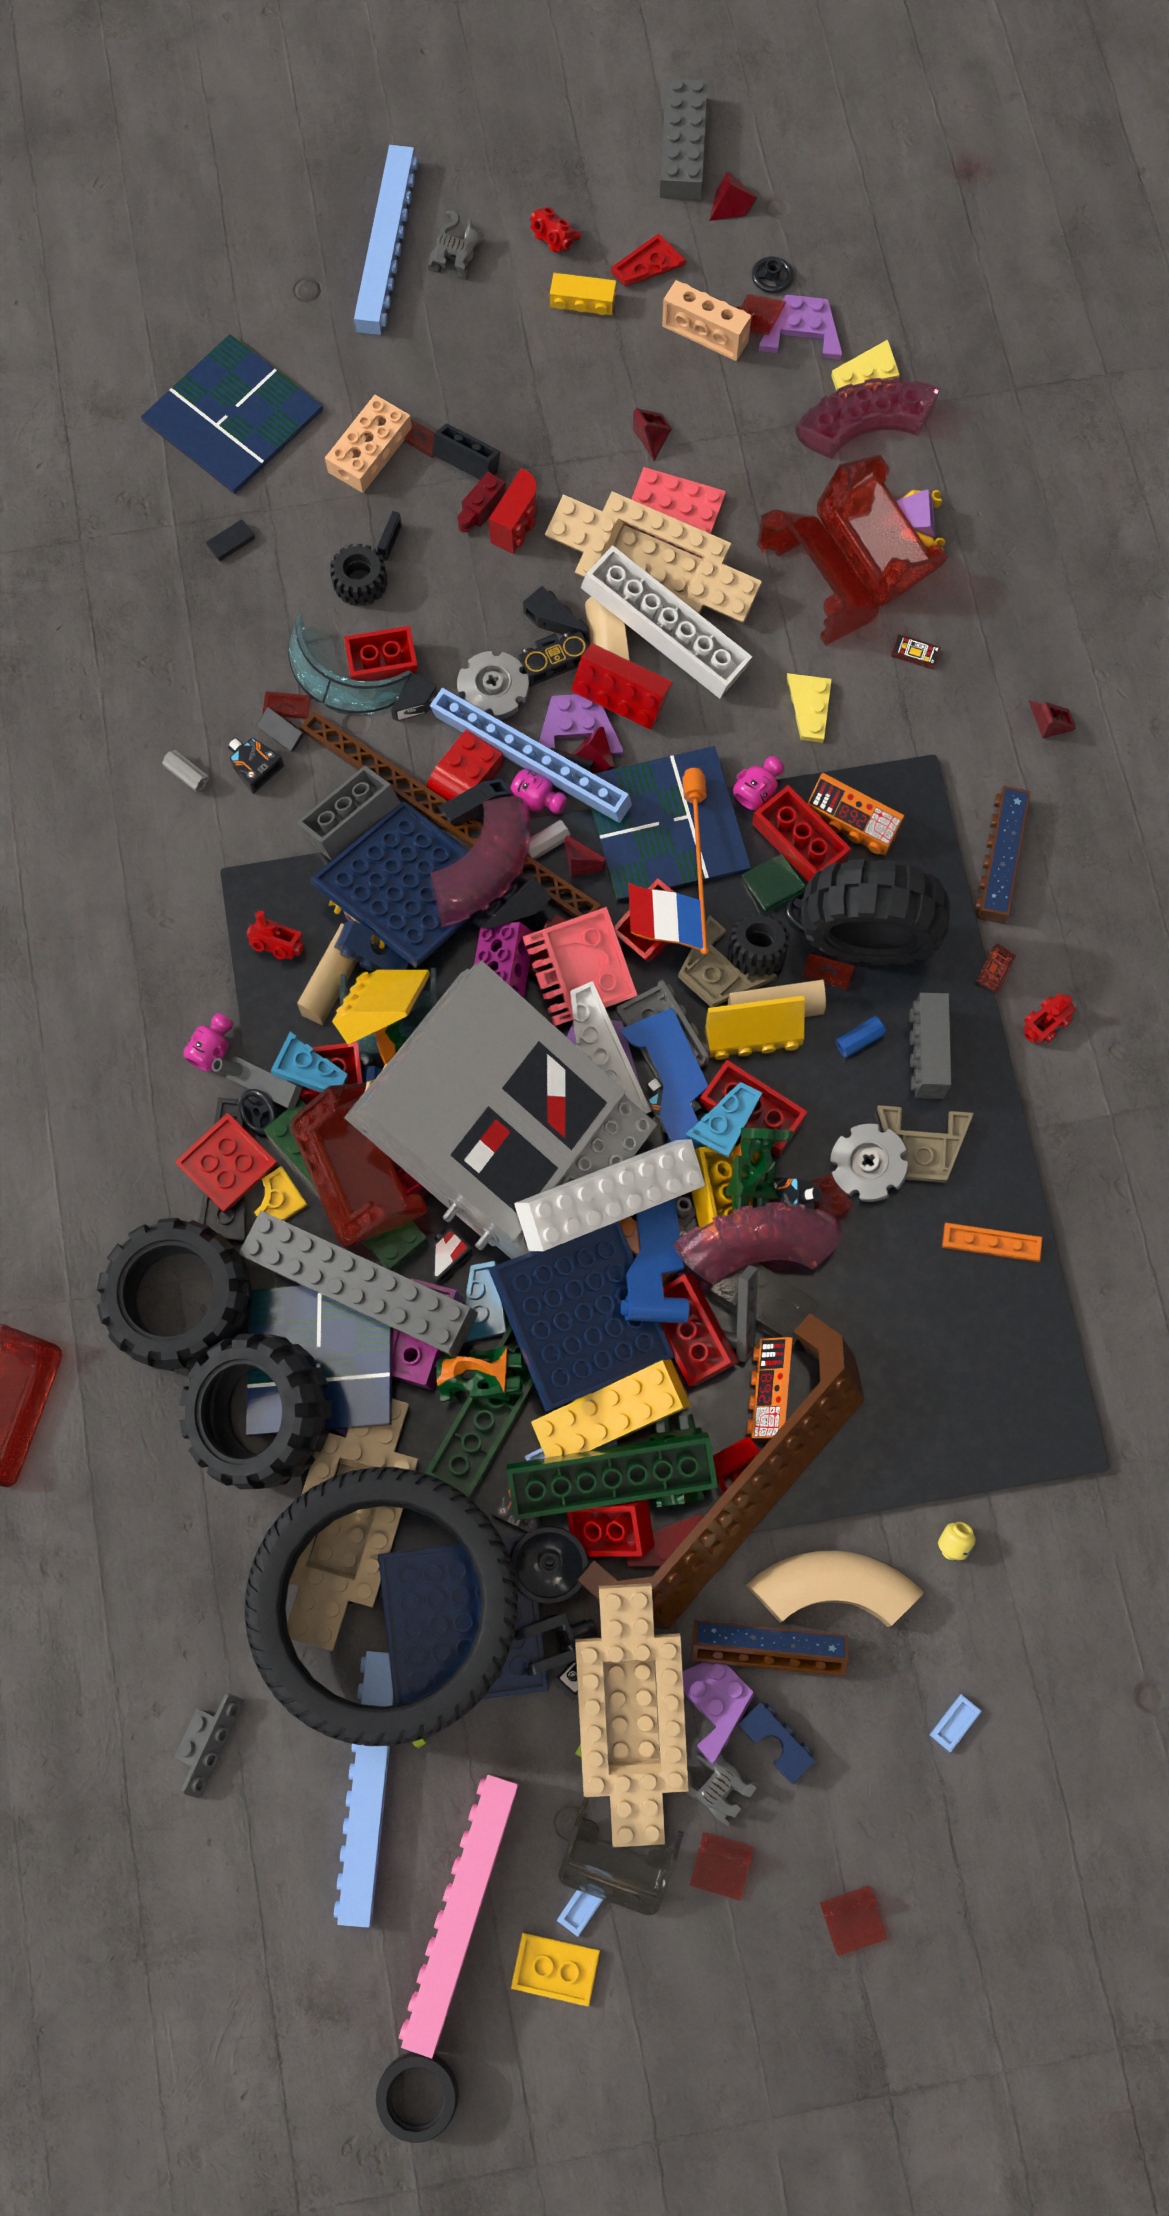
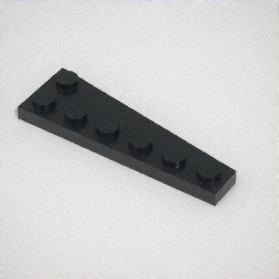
M218 1097L214 1125L229 1113L244 1128V1123L239 1113L240 1099ZM203 1192L199 1222L210 1226L229 1241L245 1242V1195L224 1213Z

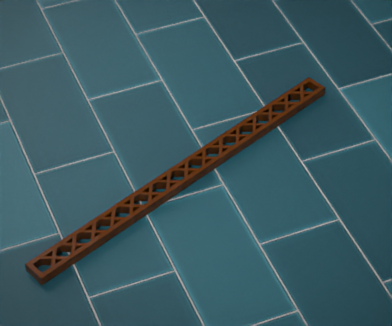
M315 711L300 726V729L307 736L357 770L364 766L362 760L373 759L375 765L367 767L376 772L377 775L380 776L379 772L381 771L392 772V777L383 779L391 784L398 798L513 876H516L518 873L524 874L523 868L532 867L536 870V875L528 876L535 877L540 884L544 880L553 881L554 887L544 888L552 897L550 901L576 918L584 915L578 911V906L580 905L590 906L592 909L589 913L601 909L599 903L475 819L463 821L464 825L453 826L443 814H435L432 808L446 803L447 801ZM315 721L322 725L321 730L313 731L310 727ZM337 735L340 741L329 742L327 736ZM355 747L357 753L347 754L344 748ZM407 782L410 784V789L400 790L397 788L398 783ZM424 794L428 797V801L417 802L415 800V795ZM479 831L482 837L472 839L468 836V832ZM497 843L500 850L490 851L487 849L486 844ZM514 855L517 857L518 862L507 863L504 856ZM569 892L572 894L573 899L563 901L560 899L559 893Z

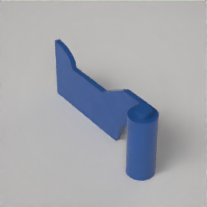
M673 1008L620 1029L624 1038L631 1045L638 1048L646 1047L663 1084L660 1120L668 1135V1143L675 1140L690 1139L685 1134L699 1122L690 1103L708 1087ZM692 1140L694 1149H697L699 1147H706Z
M675 1198L636 1213L640 1252L626 1275L628 1294L626 1299L621 1302V1314L625 1315L626 1320L684 1324L688 1320V1300L686 1298L664 1297L661 1275L681 1271L684 1268Z

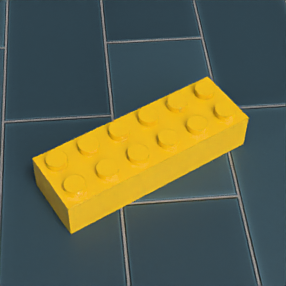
M671 1359L655 1363L531 1423L547 1458L597 1450L690 1407L691 1404Z

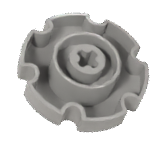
M492 651L479 653L468 660L469 668H462L459 672L457 679L458 696L465 698L463 700L498 720L506 719L517 713L518 703H525L529 693L528 675L522 674L523 665L510 654L501 652L499 656H494Z
M862 1124L851 1128V1136L849 1138L841 1136L835 1143L831 1153V1163L838 1166L832 1172L836 1183L849 1196L856 1192L860 1193L859 1198L861 1201L873 1202L889 1197V1188L899 1189L908 1174V1161L902 1160V1156L907 1154L904 1143L890 1129L884 1133L879 1132L878 1124ZM870 1159L874 1165L870 1167L865 1161Z

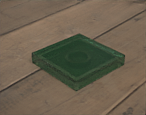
M783 854L742 874V879L766 912L805 892L806 886Z

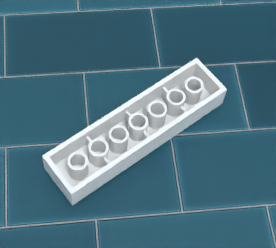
M613 545L586 573L581 589L719 699L748 666L752 658L749 653Z
M692 1139L675 1140L514 1204L528 1250L545 1251L705 1186Z

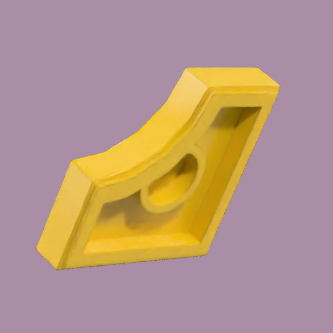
M282 1166L261 1179L265 1187V1197L261 1206L254 1212L256 1216H258L260 1211H263L282 1221H286L308 1207V1204Z

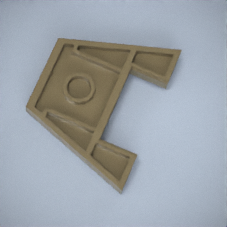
M709 915L706 920L707 948L710 949V952L707 955H703L700 950L692 948L678 974V977L712 1008L728 1001L730 993L754 990L776 980L777 975L775 973L770 976L764 974V977H759L754 974V977L749 976V973L744 975L712 945L725 935L726 930Z
M878 1105L877 1110L883 1131L886 1132L890 1129L896 1133L907 1150V1154L902 1156V1160L908 1161L909 1164L906 1180L946 1183L974 1113L950 1111L948 1113V1134L901 1130V1107Z

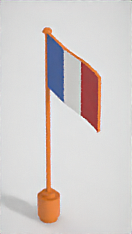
M690 768L685 771L683 776L684 799L693 803L699 900L674 892L646 889L629 883L631 933L649 940L682 944L698 949L703 955H707L710 949L707 948L698 813V803L707 796L706 779L701 769Z

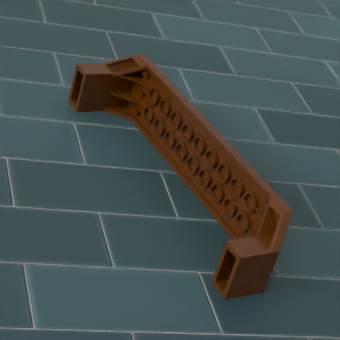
M808 1314L795 1329L794 1333L806 1352L819 1361L821 1382L653 1576L617 1581L596 1561H593L578 1578V1581L599 1602V1586L651 1583L654 1628L669 1629L865 1401L856 1358L842 1335L812 1314Z

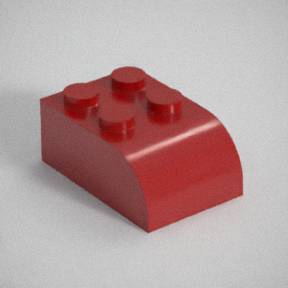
M522 468L489 518L491 543L514 554L517 547L520 548L523 545L525 535L528 530L531 531L533 529L537 516L536 482L534 477Z
M410 626L344 636L352 685L374 686L399 680L410 673L412 676L413 673L417 672L418 667Z
M465 730L433 770L428 780L427 788L446 801H449L483 781L492 780L503 767V754L468 730Z
M658 878L648 888L674 892ZM630 909L614 926L616 936L647 962L658 956L670 943L649 940L632 934Z
M353 1042L349 1045L342 1043L312 1047L314 1052L322 1058L328 1059L348 1074V1080L339 1099L351 1097L363 1091L358 1042ZM301 1086L302 1090L298 1100L301 1099L304 1103L338 1099Z
M648 1499L567 1512L569 1530L579 1539L587 1557L643 1556L655 1547Z

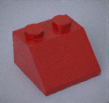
M749 1436L713 1455L717 1486L722 1495L760 1452Z

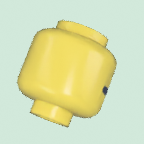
M963 1522L950 1523L945 1527L939 1538L938 1545L942 1554L947 1559L964 1560L971 1552L976 1539L969 1525Z

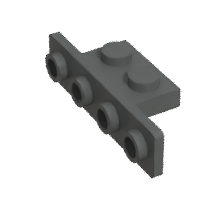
M225 1693L215 1716L196 1708L174 1758L191 1766L181 1788V1793L200 1798L217 1763L221 1750L229 1737L232 1726L240 1713L244 1702L243 1699Z

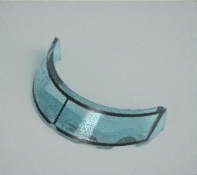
M297 613L289 639L288 657L295 680L311 700L318 705H324L328 710L346 715L350 713L371 715L375 714L376 711L394 705L413 672L408 670L398 676L379 681H356L332 673L323 667L308 650L302 636V631L305 628L302 615Z

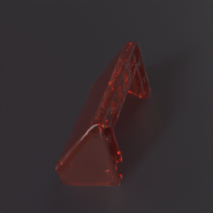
M881 455L840 464L816 506L820 520L877 606L891 603L940 568L948 558L939 545L926 548L884 484L888 478L889 467Z
M772 510L761 515L757 545L762 553L768 549L775 551L776 555L780 556L802 545L835 593L829 596L823 605L824 612L828 618L824 619L825 629L821 632L820 639L825 646L876 619L879 608L876 601L816 516L783 510Z
M367 1083L328 1086L296 1113L291 1120L293 1136L337 1240L345 1247L354 1246L417 1219L428 1212L425 1202L419 1194H410L406 1197L389 1156L344 1118L364 1094Z
M0 1324V1486L11 1487L17 1482L61 1363L62 1350L54 1343L5 1324Z

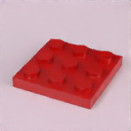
M229 1113L223 1116L175 1161V1164L224 1213L234 1206L278 1164Z

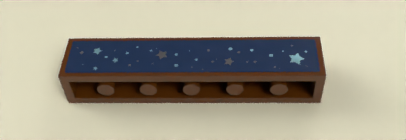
M1003 786L1001 793H996L994 807H997V812L992 814L990 827H993V834H989L986 848H990L989 855H985L982 868L986 869L985 876H981L979 882V889L982 890L981 897H977L975 910H978L977 919L1005 924L1009 916L1031 791Z
M695 1620L692 1635L691 1661L845 1677L848 1664V1635Z

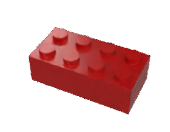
M591 643L581 657L571 692L651 730L661 716L673 682Z
M789 785L754 812L752 825L808 882H810L818 870L823 871L825 866L836 862L842 864L849 859L851 848Z
M726 1060L700 1097V1106L710 1112L740 1082L760 1091L762 1096L745 1128L793 1131L794 1136L807 1115L806 1110ZM790 1141L776 1142L770 1152L779 1158Z
M684 1274L663 1287L664 1297L686 1298L689 1303V1316L685 1324L660 1322L674 1358L688 1385L698 1386L739 1363L694 1275Z

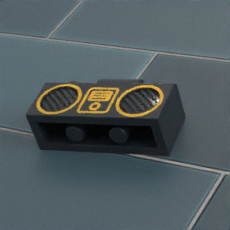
M581 631L575 633L568 632L560 638V641L556 633L535 641L536 648L525 649L519 655V661L523 665V674L528 675L529 686L531 687L578 668L581 657L588 649V645Z

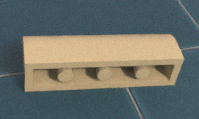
M590 597L585 603L590 645L594 643L629 660L625 623L593 597Z
M342 923L297 1003L303 1017L321 1025L326 1021L358 962L355 959L351 960L340 955L341 951L334 948L344 926Z
M817 980L734 992L729 994L728 1005L804 996V1017L823 1015L826 1008L824 981Z

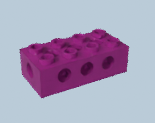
M520 922L505 923L490 929L481 927L474 965L483 961L524 998L531 954L528 955L527 949L532 948L533 943L525 946L522 937L534 932Z
M413 1278L410 1279L460 1303L463 1301V1296L457 1290ZM394 1329L392 1337V1379L434 1390L437 1381V1364L445 1353ZM418 1354L416 1360L411 1362L412 1357Z

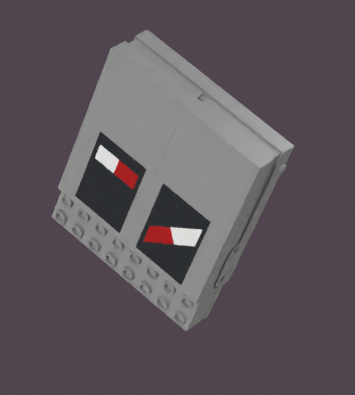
M483 961L473 965L470 970L466 969L460 973L344 1117L449 1208L443 1216L445 1221L450 1222L456 1214L478 1233L481 1238L475 1246L479 1250H483L486 1244L489 1243L491 1246H497L511 1259L532 1252L528 1250L514 1203L634 1157L657 1125L624 1095L626 1090Z

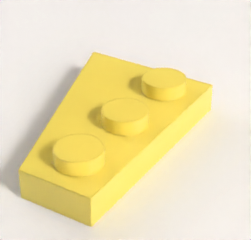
M888 340L832 370L831 375L837 393L899 380V372Z
M787 673L786 678L791 691V700L794 704L801 740L823 743L831 679Z

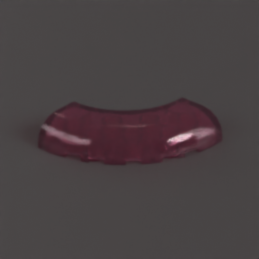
M873 378L864 380V383L856 385L851 383L837 389L830 396L823 397L815 407L810 408L795 428L796 436L804 446L830 459L847 442L868 432L896 430L918 436L935 405L940 388L914 380V383L900 381V378H894L893 380Z
M509 796L483 801L484 824L475 845L456 863L430 873L432 891L442 927L470 918L472 913L489 907L488 904L497 897L500 898L509 889L515 877L521 872L530 848L531 817L527 802L523 798Z
M774 1202L766 1203L765 1207L753 1208L752 1205L733 1210L734 1213L727 1216L719 1217L718 1215L712 1218L713 1222L700 1229L697 1226L686 1233L673 1246L681 1259L695 1273L714 1285L721 1278L736 1269L767 1260L793 1261L813 1270L837 1247L841 1239L842 1228L838 1219L819 1209L815 1211L807 1209L801 1204L786 1206L784 1203Z

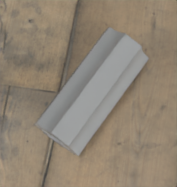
M173 750L165 755L162 762L163 767L196 793L202 791L207 786L209 781L208 775L179 752Z
M559 820L524 841L522 848L526 855L535 860L565 842V837L567 835L570 837V833L564 823Z

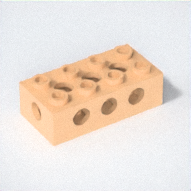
M676 280L663 300L662 327L732 360H738L749 341L751 315L747 314L744 310L732 307L724 301L717 300L705 292H700L688 284Z
M374 395L325 457L328 473L364 493L411 433L410 415Z

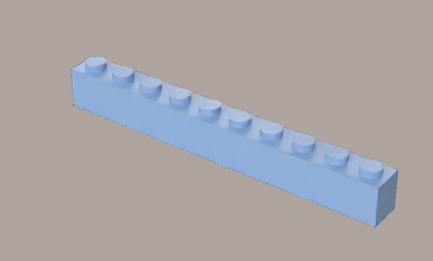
M389 145L354 316L355 329L358 333L381 335L382 328L386 327L387 324L386 309L390 308L391 303L389 292L394 289V278L392 277L393 274L397 273L398 262L396 257L401 254V243L399 242L400 239L404 238L405 229L403 222H407L408 209L406 207L407 204L410 205L411 203L410 187L413 188L415 182L413 172L414 170L417 171L418 157H415L413 147Z
M442 688L431 703L430 707L436 718L462 733L468 730L500 751L507 759L525 769L532 770L548 778L554 786L618 823L622 821L632 806L628 793L446 689Z
M367 1651L366 1657L361 1659L360 1672L364 1673V1682L359 1683L358 1699H362L361 1704L384 1707L394 1705L389 1653ZM352 1744V1753H356L355 1764L351 1763L349 1769V1780H353L352 1791L348 1790L346 1796V1807H350L349 1818H345L343 1824V1834H347L346 1846L342 1845L340 1852V1862H344L343 1873H339L337 1879V1890H341L340 1901L335 1902L334 1918H338L337 1925L369 1928L372 1926L390 1746Z

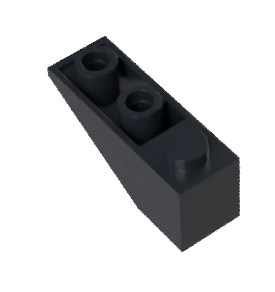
M541 586L523 601V613L538 628L561 635L568 632L575 633L581 631L585 641L588 640V627L581 619L578 620L567 605H562L552 591H547Z
M502 779L483 781L440 805L438 809L450 823L504 815L509 807L513 792Z

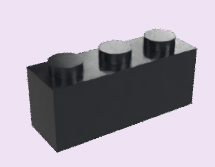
M447 423L434 433L432 455L479 480L488 471L493 475L498 473L501 451Z

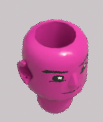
M770 756L765 760L763 767L754 765L748 770H742L736 777L738 781L733 787L736 799L750 810L757 811L773 798L777 791L778 782L775 777L784 772L785 766L783 762L775 756Z
M529 769L519 771L510 788L513 792L511 800L523 810L529 809L540 812L545 807H548L551 812L559 814L567 802L566 795L560 792H553V783L548 778Z
M217 1013L212 1017L210 1027L198 1026L184 1048V1058L195 1067L206 1072H212V1062L214 1059H223L229 1048V1042L224 1035L232 1029L233 1021L225 1015Z

